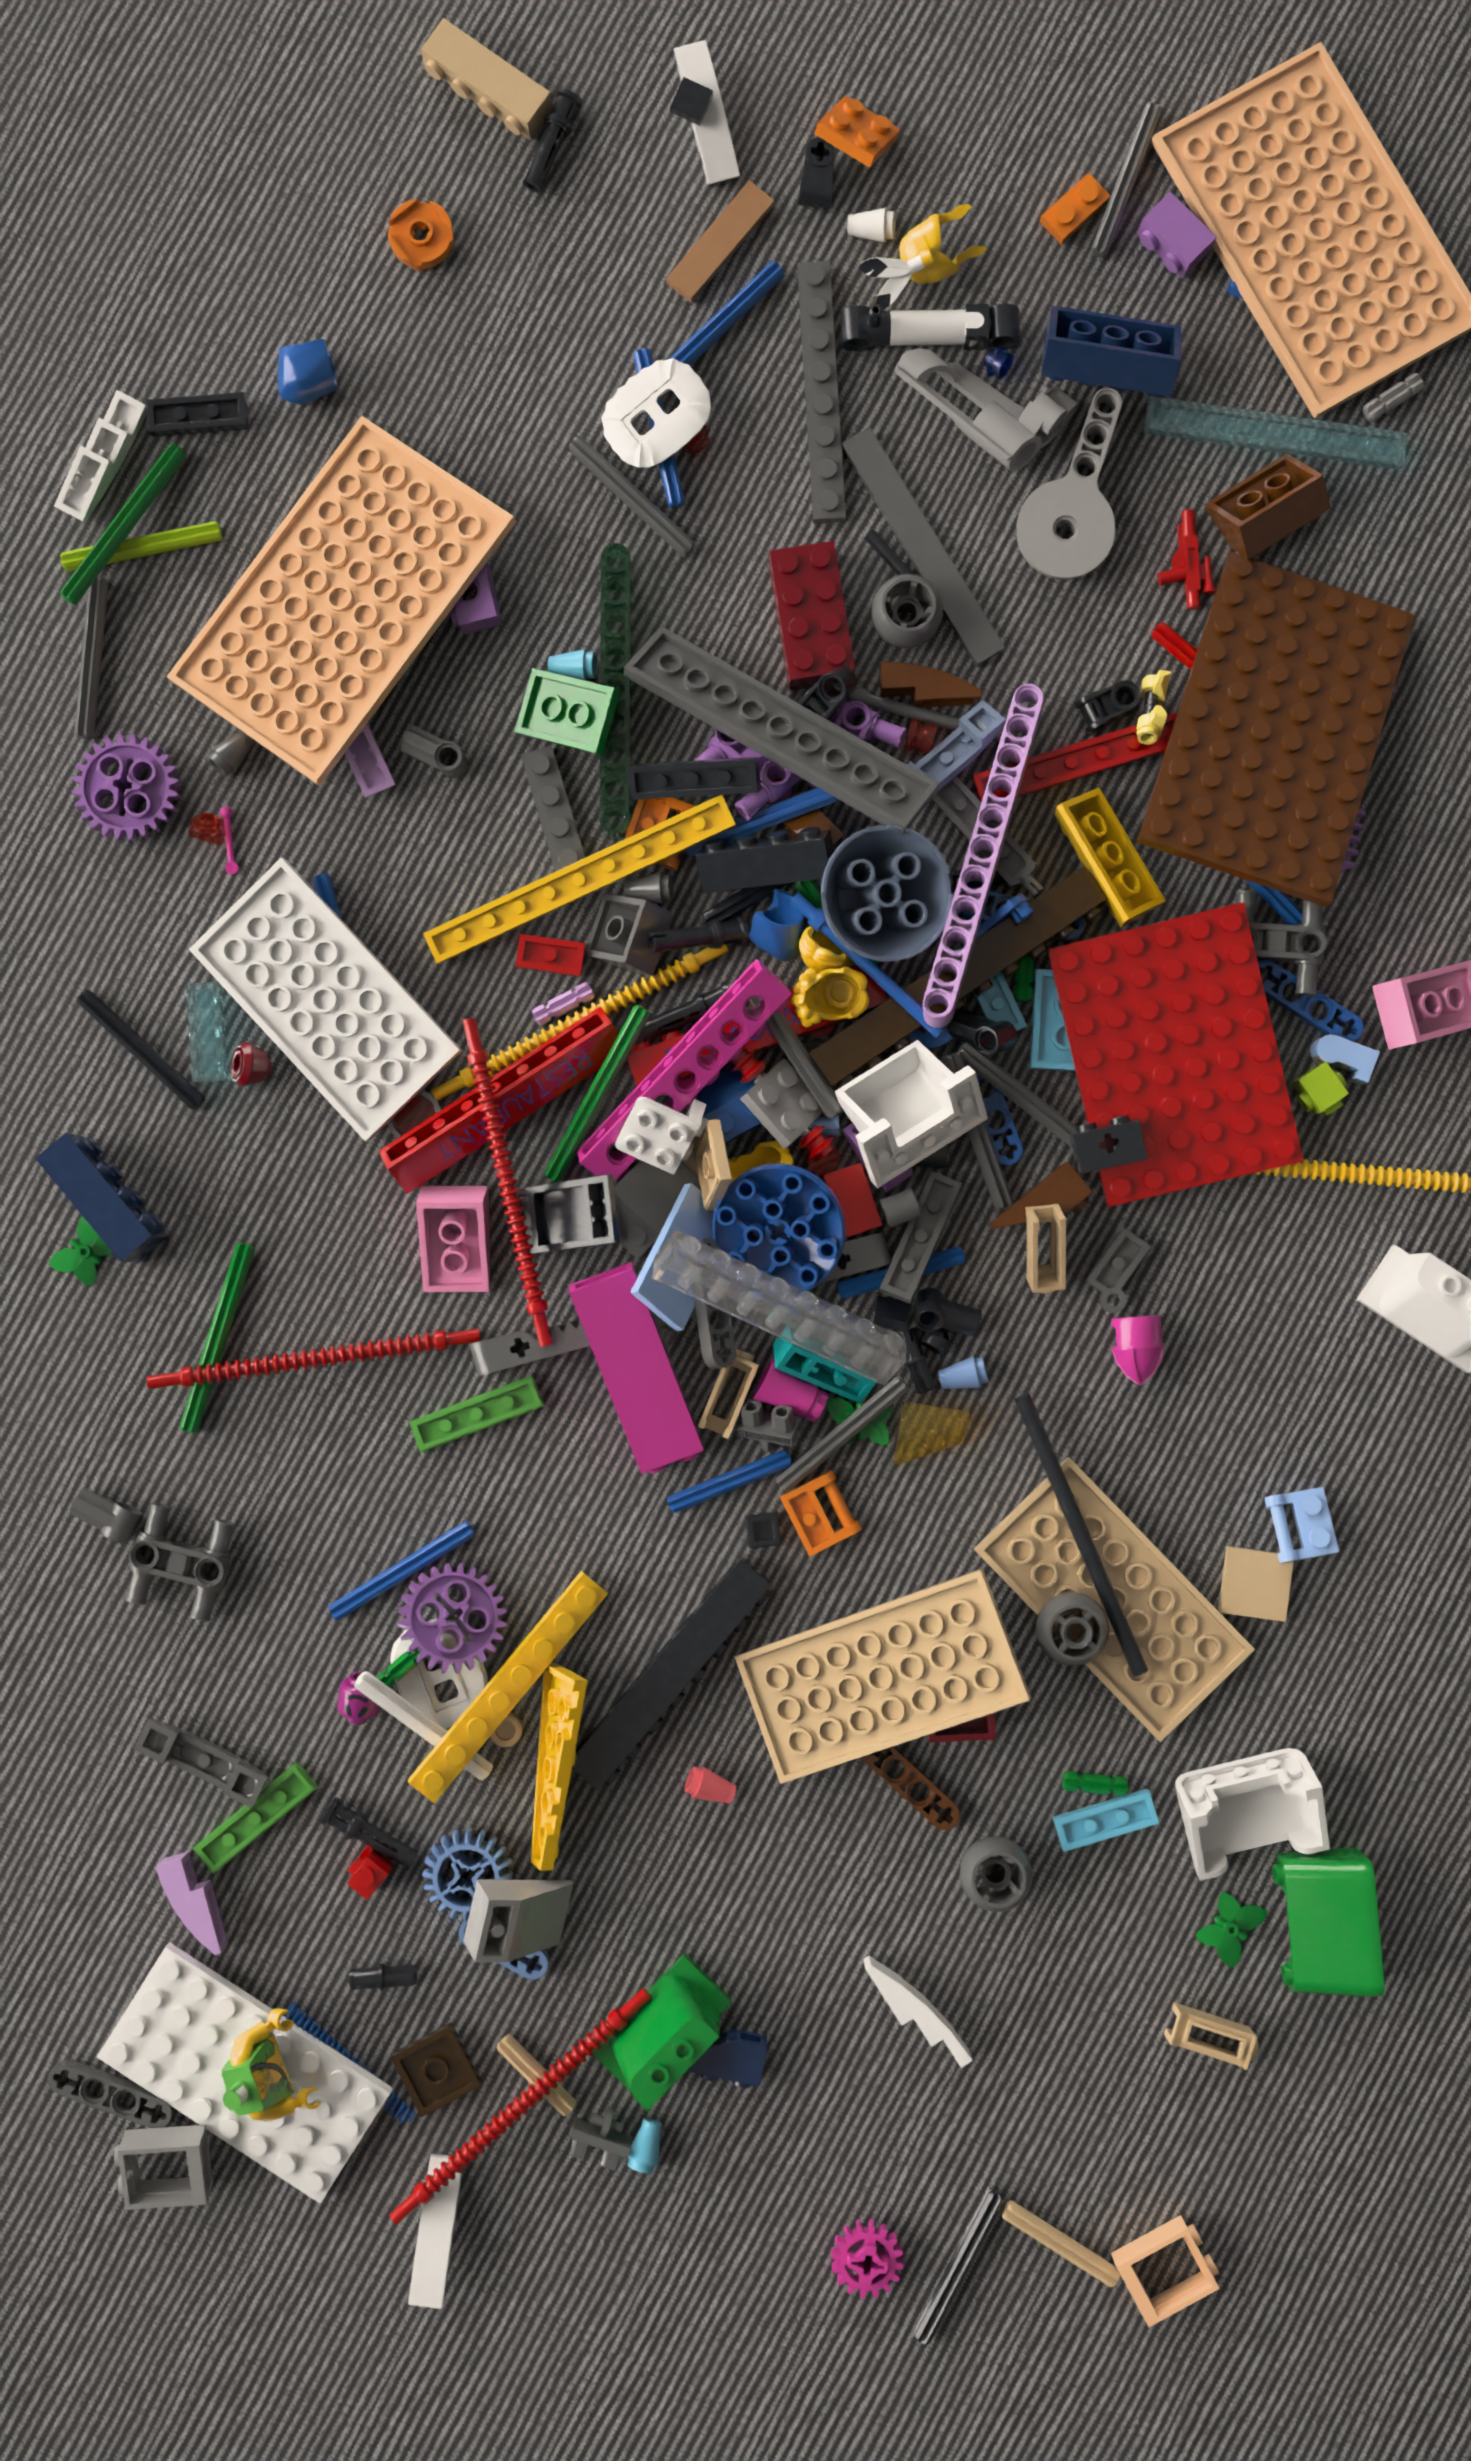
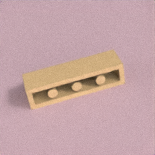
M444 18L421 48L424 68L429 75L436 80L443 79L449 83L460 97L464 99L469 97L475 101L486 115L498 117L515 135L522 134L531 140L544 122L546 114L552 110L550 91Z

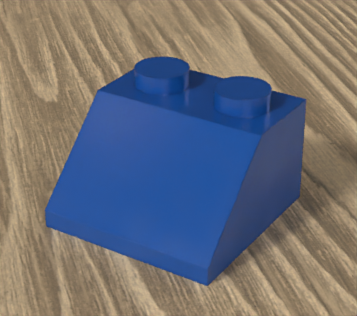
M735 1065L721 1072L711 1085H705L697 1094L696 1099L706 1104L703 1117L707 1119V1122L708 1120H720L725 1145L763 1125L740 1099L755 1085L753 1082L755 1079L749 1083H741L743 1074L739 1070L730 1071Z

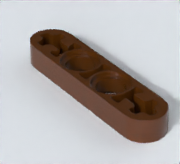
M895 1746L887 1748L891 1752L882 1758L879 1765L875 1763L880 1760L876 1753L860 1757L936 1828L949 1830L957 1825L960 1814L955 1802ZM886 1749L881 1750V1752L885 1754ZM894 1759L902 1761L905 1766L904 1772L898 1777H891L886 1772V1765ZM917 1782H923L929 1787L927 1797L921 1800L913 1798L910 1794L912 1785ZM936 1794L940 1797L936 1798L935 1801L942 1809H946L948 1806L951 1807L949 1810L951 1818L949 1820L946 1818H942L940 1821L937 1820L939 1817L938 1812L930 1804ZM930 1804L929 1809L925 1810L924 1807Z

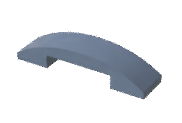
M982 700L959 719V727L915 765L911 761L906 765L938 782L939 790L963 771L988 746L1005 725L1006 719L987 702Z

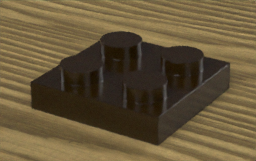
M452 2022L392 2053L390 2057L421 2117L480 2087L482 2083Z

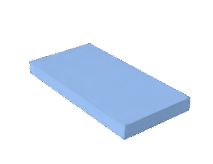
M692 1183L684 1184L630 1292L675 1331L684 1330L695 1307L688 1262L689 1245L695 1240L713 1239L712 1220L714 1211H706L704 1209L702 1193ZM706 1250L702 1251V1257H707ZM704 1268V1273L710 1272V1268Z

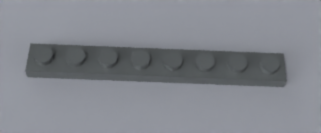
M830 261L797 263L813 524L845 522L846 509Z

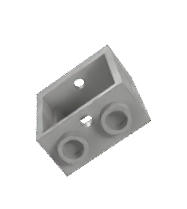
M206 2125L125 2130L120 2145H116L114 2151L115 2166H120L118 2193L120 2196H124L125 2210L207 2205L213 2185ZM186 2151L189 2177L140 2180L137 2154Z

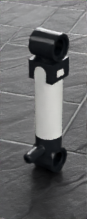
M873 304L870 308L856 305L846 307L841 311V346L848 351H864L872 346L963 345V350H986L987 343L993 349L1004 350L1014 348L1020 343L1019 307L1013 304H998L990 308L989 304H966L965 310L883 311L880 305Z

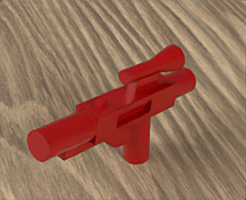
M1188 509L1181 512L1182 524L1177 525L1178 550L1171 560V569L1157 573V581L1159 586L1184 580L1187 609L1197 610L1200 608V581H1204V595H1211L1216 591L1211 576L1210 556L1204 557V563H1199L1198 548H1200V543L1196 535L1195 511Z

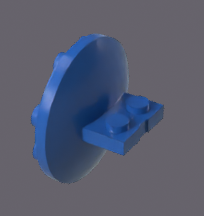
M775 1163L752 1168L738 1176L728 1186L724 1197L718 1200L712 1220V1237L716 1245L718 1243L720 1246L721 1259L726 1262L725 1264L723 1263L725 1269L727 1270L732 1265L728 1273L734 1275L746 1272L739 1281L740 1284L743 1285L758 1277L755 1292L765 1295L767 1294L764 1291L765 1286L775 1285L780 1289L774 1296L777 1297L782 1290H785L780 1296L785 1297L809 1291L830 1275L837 1265L845 1246L846 1223L842 1207L836 1195L823 1180L801 1167ZM741 1275L734 1276L733 1278L738 1281ZM756 1279L746 1286L754 1289ZM769 1286L766 1291L773 1294L777 1288Z

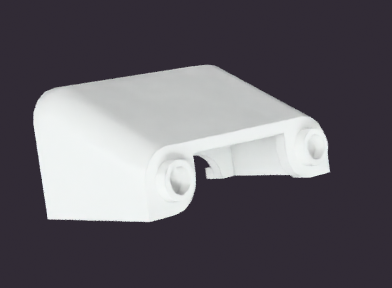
M1281 1749L1181 1774L1176 1779L1175 1785L1194 1867L1200 1881L1222 1875L1228 1868L1226 1855L1286 1840L1290 1841L1296 1851L1304 1854H1314L1330 1849L1322 1786L1306 1756L1297 1749Z

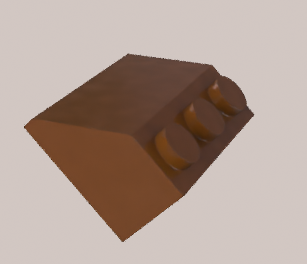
M1287 453L1205 504L1207 512L1230 548L1248 560L1260 555L1266 548L1279 540L1287 538L1295 530L1316 520L1321 514L1331 509L1324 475Z

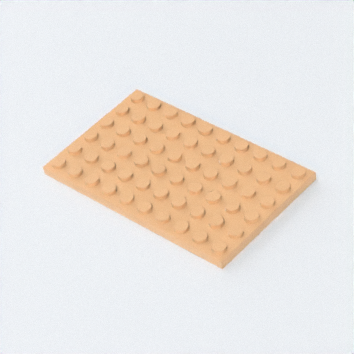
M1322 42L1153 135L1151 140L1153 147L1192 213L1217 237L1213 244L1215 252L1231 279L1236 282L1241 296L1314 419L1471 331V293Z
M361 416L167 675V678L305 777L321 786L516 524L514 516Z

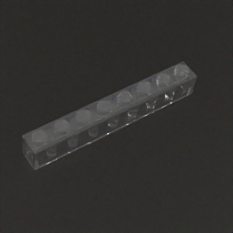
M674 1230L655 1256L653 1279L883 1386L888 1383L906 1362L905 1338L896 1332L879 1327L866 1318H860L838 1305L816 1297L809 1291H803L788 1284L779 1277L769 1275L752 1264L733 1258L722 1250L714 1249L698 1241L693 1236Z

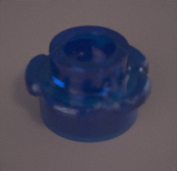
M1007 347L993 348L987 354L984 366L986 367L988 377L995 376L998 379H1002L1009 372L1014 356L1008 352Z

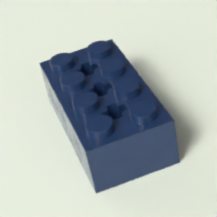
M1052 305L1044 339L1041 376L1048 377L1054 381H1077L1086 386H1108L1122 392L1133 390L1145 392L1153 397L1162 395L1171 397L1181 362V326Z
M63 1134L35 1159L119 1261L139 1263L168 1238L163 1232L166 1228L164 1223L154 1213L149 1215L143 1208L144 1199L134 1188L128 1189L121 1181L124 1177L121 1171L113 1163L107 1164L100 1156L103 1150L91 1137L86 1139L82 1135Z

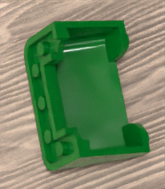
M1356 1847L1329 1849L1314 1854L1300 1852L1276 1853L1277 1864H1273L1272 1867L1275 1884L1281 1885L1282 1890L1286 1894L1291 1957H1287L1286 1964L1281 1965L1284 1985H1288L1292 1992L1363 1997L1383 1996L1385 1987L1375 1875L1371 1861Z

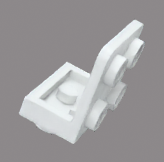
M639 1097L616 1139L615 1147L626 1154L674 1175L680 1162L688 1160L694 1147V1143H692L695 1136L700 1137L706 1126L707 1119L703 1117L706 1104L694 1099L686 1115L649 1098Z

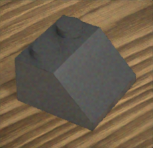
M604 893L584 956L630 972L653 976L661 952H650L648 934L649 932L669 931L674 914L644 899Z

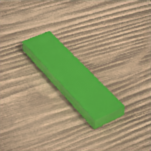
M531 1375L412 1420L409 1424L421 1453L545 1406L535 1377Z
M297 1761L261 1791L253 1808L246 1805L241 1807L192 1849L213 1874L216 1873L316 1790L318 1785Z

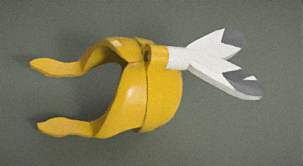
M963 204L955 207L949 213L933 214L921 224L911 229L900 242V259L876 257L869 258L860 264V270L868 276L890 277L877 294L875 304L885 309L896 300L909 279L917 284L939 282L956 274L965 260L981 256L987 250V246H971L959 253L952 261L945 254L939 252L941 247L940 224L962 218L972 208L971 205Z

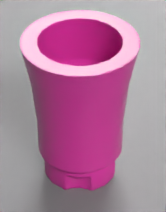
M772 1358L755 1388L752 1399L773 1406H791L794 1415L816 1422L825 1408L829 1393L818 1389V1386L776 1369L774 1358Z

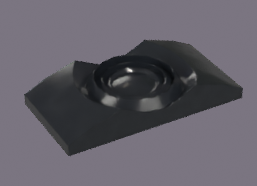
M613 1175L521 1188L520 1192L517 1193L518 1198H522L519 1205L524 1207V1211L521 1212L522 1216L527 1217L524 1225L529 1226L526 1234L531 1235V1238L528 1240V1243L533 1245V1248L530 1249L531 1253L538 1254L620 1242Z

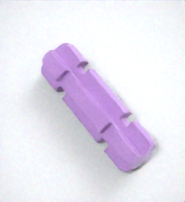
M584 982L576 986V990L571 991L570 989L547 1001L548 1004L546 1006L542 1004L534 1008L532 1014L539 1025H544L552 1021V1017L555 1016L557 1018L579 1007L578 1003L583 1002L584 1004L592 1000L594 993L590 985Z

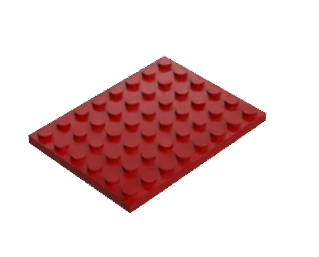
M1244 902L1047 950L1087 1124L1096 1122L1097 1128L1110 1126L1109 1119L1129 1115L1130 1121L1139 1120L1147 1159L1098 1170L1106 1207L1304 1162ZM1107 1134L1104 1135V1141L1099 1142V1147L1106 1148L1108 1153L1111 1152V1146L1116 1145L1115 1139H1109Z

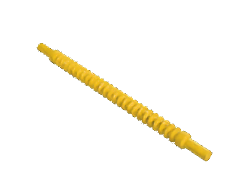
M1304 1159L1302 1163L1299 1162L1261 1171L1264 1172L1265 1176H1269L1272 1172L1275 1177L1282 1173L1285 1178L1292 1174L1293 1178L1301 1175L1302 1179L1311 1176L1312 1180L1320 1177L1321 1181H1325L1328 1177L1331 1182L1338 1178L1341 1183L1348 1179L1349 1183L1357 1180L1359 1184L1367 1181L1368 1185H1372L1375 1181L1378 1186L1385 1182L1387 1187L1395 1183L1396 1187L1404 1184L1405 1188H1410L1413 1185L1415 1189L1423 1186L1424 1190H1428L1431 1186L1434 1191L1441 1187L1444 1192L1451 1188L1452 1192H1457L1460 1189L1461 1193H1466L1467 1190L1471 1193V1177L1467 1173H1463L1460 1177L1457 1172L1450 1176L1449 1172H1444L1441 1175L1439 1171L1431 1174L1430 1170L1422 1173L1420 1169H1416L1413 1173L1411 1168H1407L1405 1172H1403L1401 1167L1394 1171L1392 1167L1384 1170L1383 1166L1375 1169L1373 1165L1365 1168L1364 1164H1360L1357 1168L1354 1163L1347 1167L1344 1162L1337 1166L1336 1162L1328 1165L1327 1161L1319 1164L1317 1160H1313L1310 1164L1307 1159Z

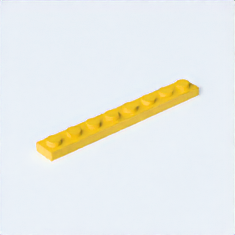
M581 1571L409 1777L408 1783L435 1804L608 1593Z

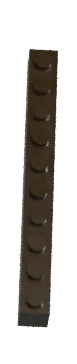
M1084 866L1030 902L1029 905L1035 912L1032 915H1028L1029 917L1026 920L1017 924L1011 915L975 940L954 1014L967 1005L964 1001L966 998L974 993L977 997L983 995L994 986L992 983L994 979L1000 975H1003L1004 978L1011 976L1021 968L1019 962L1028 956L1032 960L1049 949L1046 944L1056 937L1059 941L1065 939L1076 930L1073 925L1082 919L1089 922L1103 912L1101 906H1103L1107 898ZM932 970L903 989L922 1007ZM945 972L938 978L943 982H952L956 979V976L950 972ZM891 997L810 1052L809 1055L831 1088L834 1089L837 1086L841 1088L857 1078L855 1074L865 1067L867 1070H870L883 1062L885 1059L882 1056L890 1050L894 1049L897 1053L912 1042L910 1036L921 1030L925 1034L928 1030ZM935 1003L929 1009L935 1014L945 1012L947 1007L941 1003Z

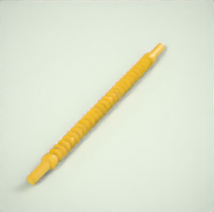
M726 944L722 945L720 949L707 947L696 954L690 952L682 957V961L675 960V965L670 966V964H667V969L665 970L659 968L658 973L653 974L648 979L641 977L642 981L640 983L633 981L632 987L629 988L625 985L624 991L616 990L617 994L615 996L608 994V999L603 1000V998H600V1003L597 1005L592 1002L590 1009L583 1007L582 1013L575 1011L574 1017L567 1015L566 1021L558 1020L557 1026L550 1024L549 1030L542 1028L539 1035L534 1032L533 1038L525 1037V1042L520 1043L517 1041L516 1046L513 1048L509 1045L506 1052L499 1050L500 1054L498 1056L491 1054V1059L486 1063L487 1067H491L488 1074L494 1076L495 1071H502L504 1066H510L512 1062H516L598 1007H601L605 1014L610 1017L611 1011L615 1010L618 1013L619 1007L627 1008V1003L632 1002L635 1004V999L639 997L643 1000L646 993L652 995V990L657 989L660 991V986L665 985L668 987L669 982L672 980L676 983L679 976L686 978V973L694 974L700 971L701 965L729 952ZM466 1067L460 1070V1075L431 1089L435 1099L439 1101L464 1087L470 1089L477 1084L473 1083L476 1075L471 1074L474 1068Z

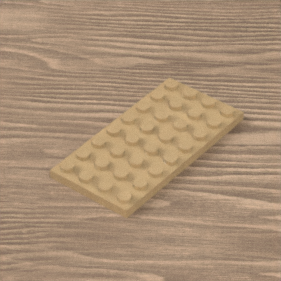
M1067 1457L1060 1464L1149 1670L1139 1676L1132 1675L1109 1619V1638L1106 1647L1097 1658L1085 1665L1161 1742L1255 1649L1071 1458ZM1047 1477L974 1550L1037 1615L1048 1600L1058 1594L1067 1592L1082 1593L1090 1596L1104 1610ZM1071 1608L1060 1613L1062 1617L1067 1614L1080 1615L1079 1608ZM1091 1618V1619L1088 1621V1623L1090 1624L1091 1628L1093 1629L1092 1618ZM1055 1619L1052 1631L1060 1638L1057 1630L1059 1622ZM1079 1623L1070 1625L1067 1630V1637L1069 1639L1080 1637L1083 1631L1082 1625Z
M983 1568L735 1656L780 1784L1030 1701L1031 1699Z

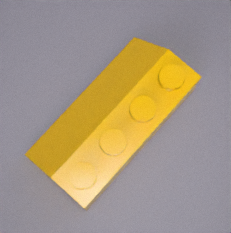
M1100 788L1065 801L1056 807L1054 815L1062 831L1074 847L1079 860L1106 896L1105 902L1120 928L1138 920L1166 901Z

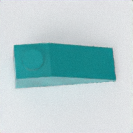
M789 1320L773 1342L776 1369L857 1403L862 1402L877 1383V1377L821 1334Z

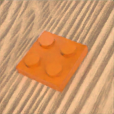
M845 95L818 122L814 134L870 168L896 141L900 129L891 124L888 118L877 115L865 108L859 100Z

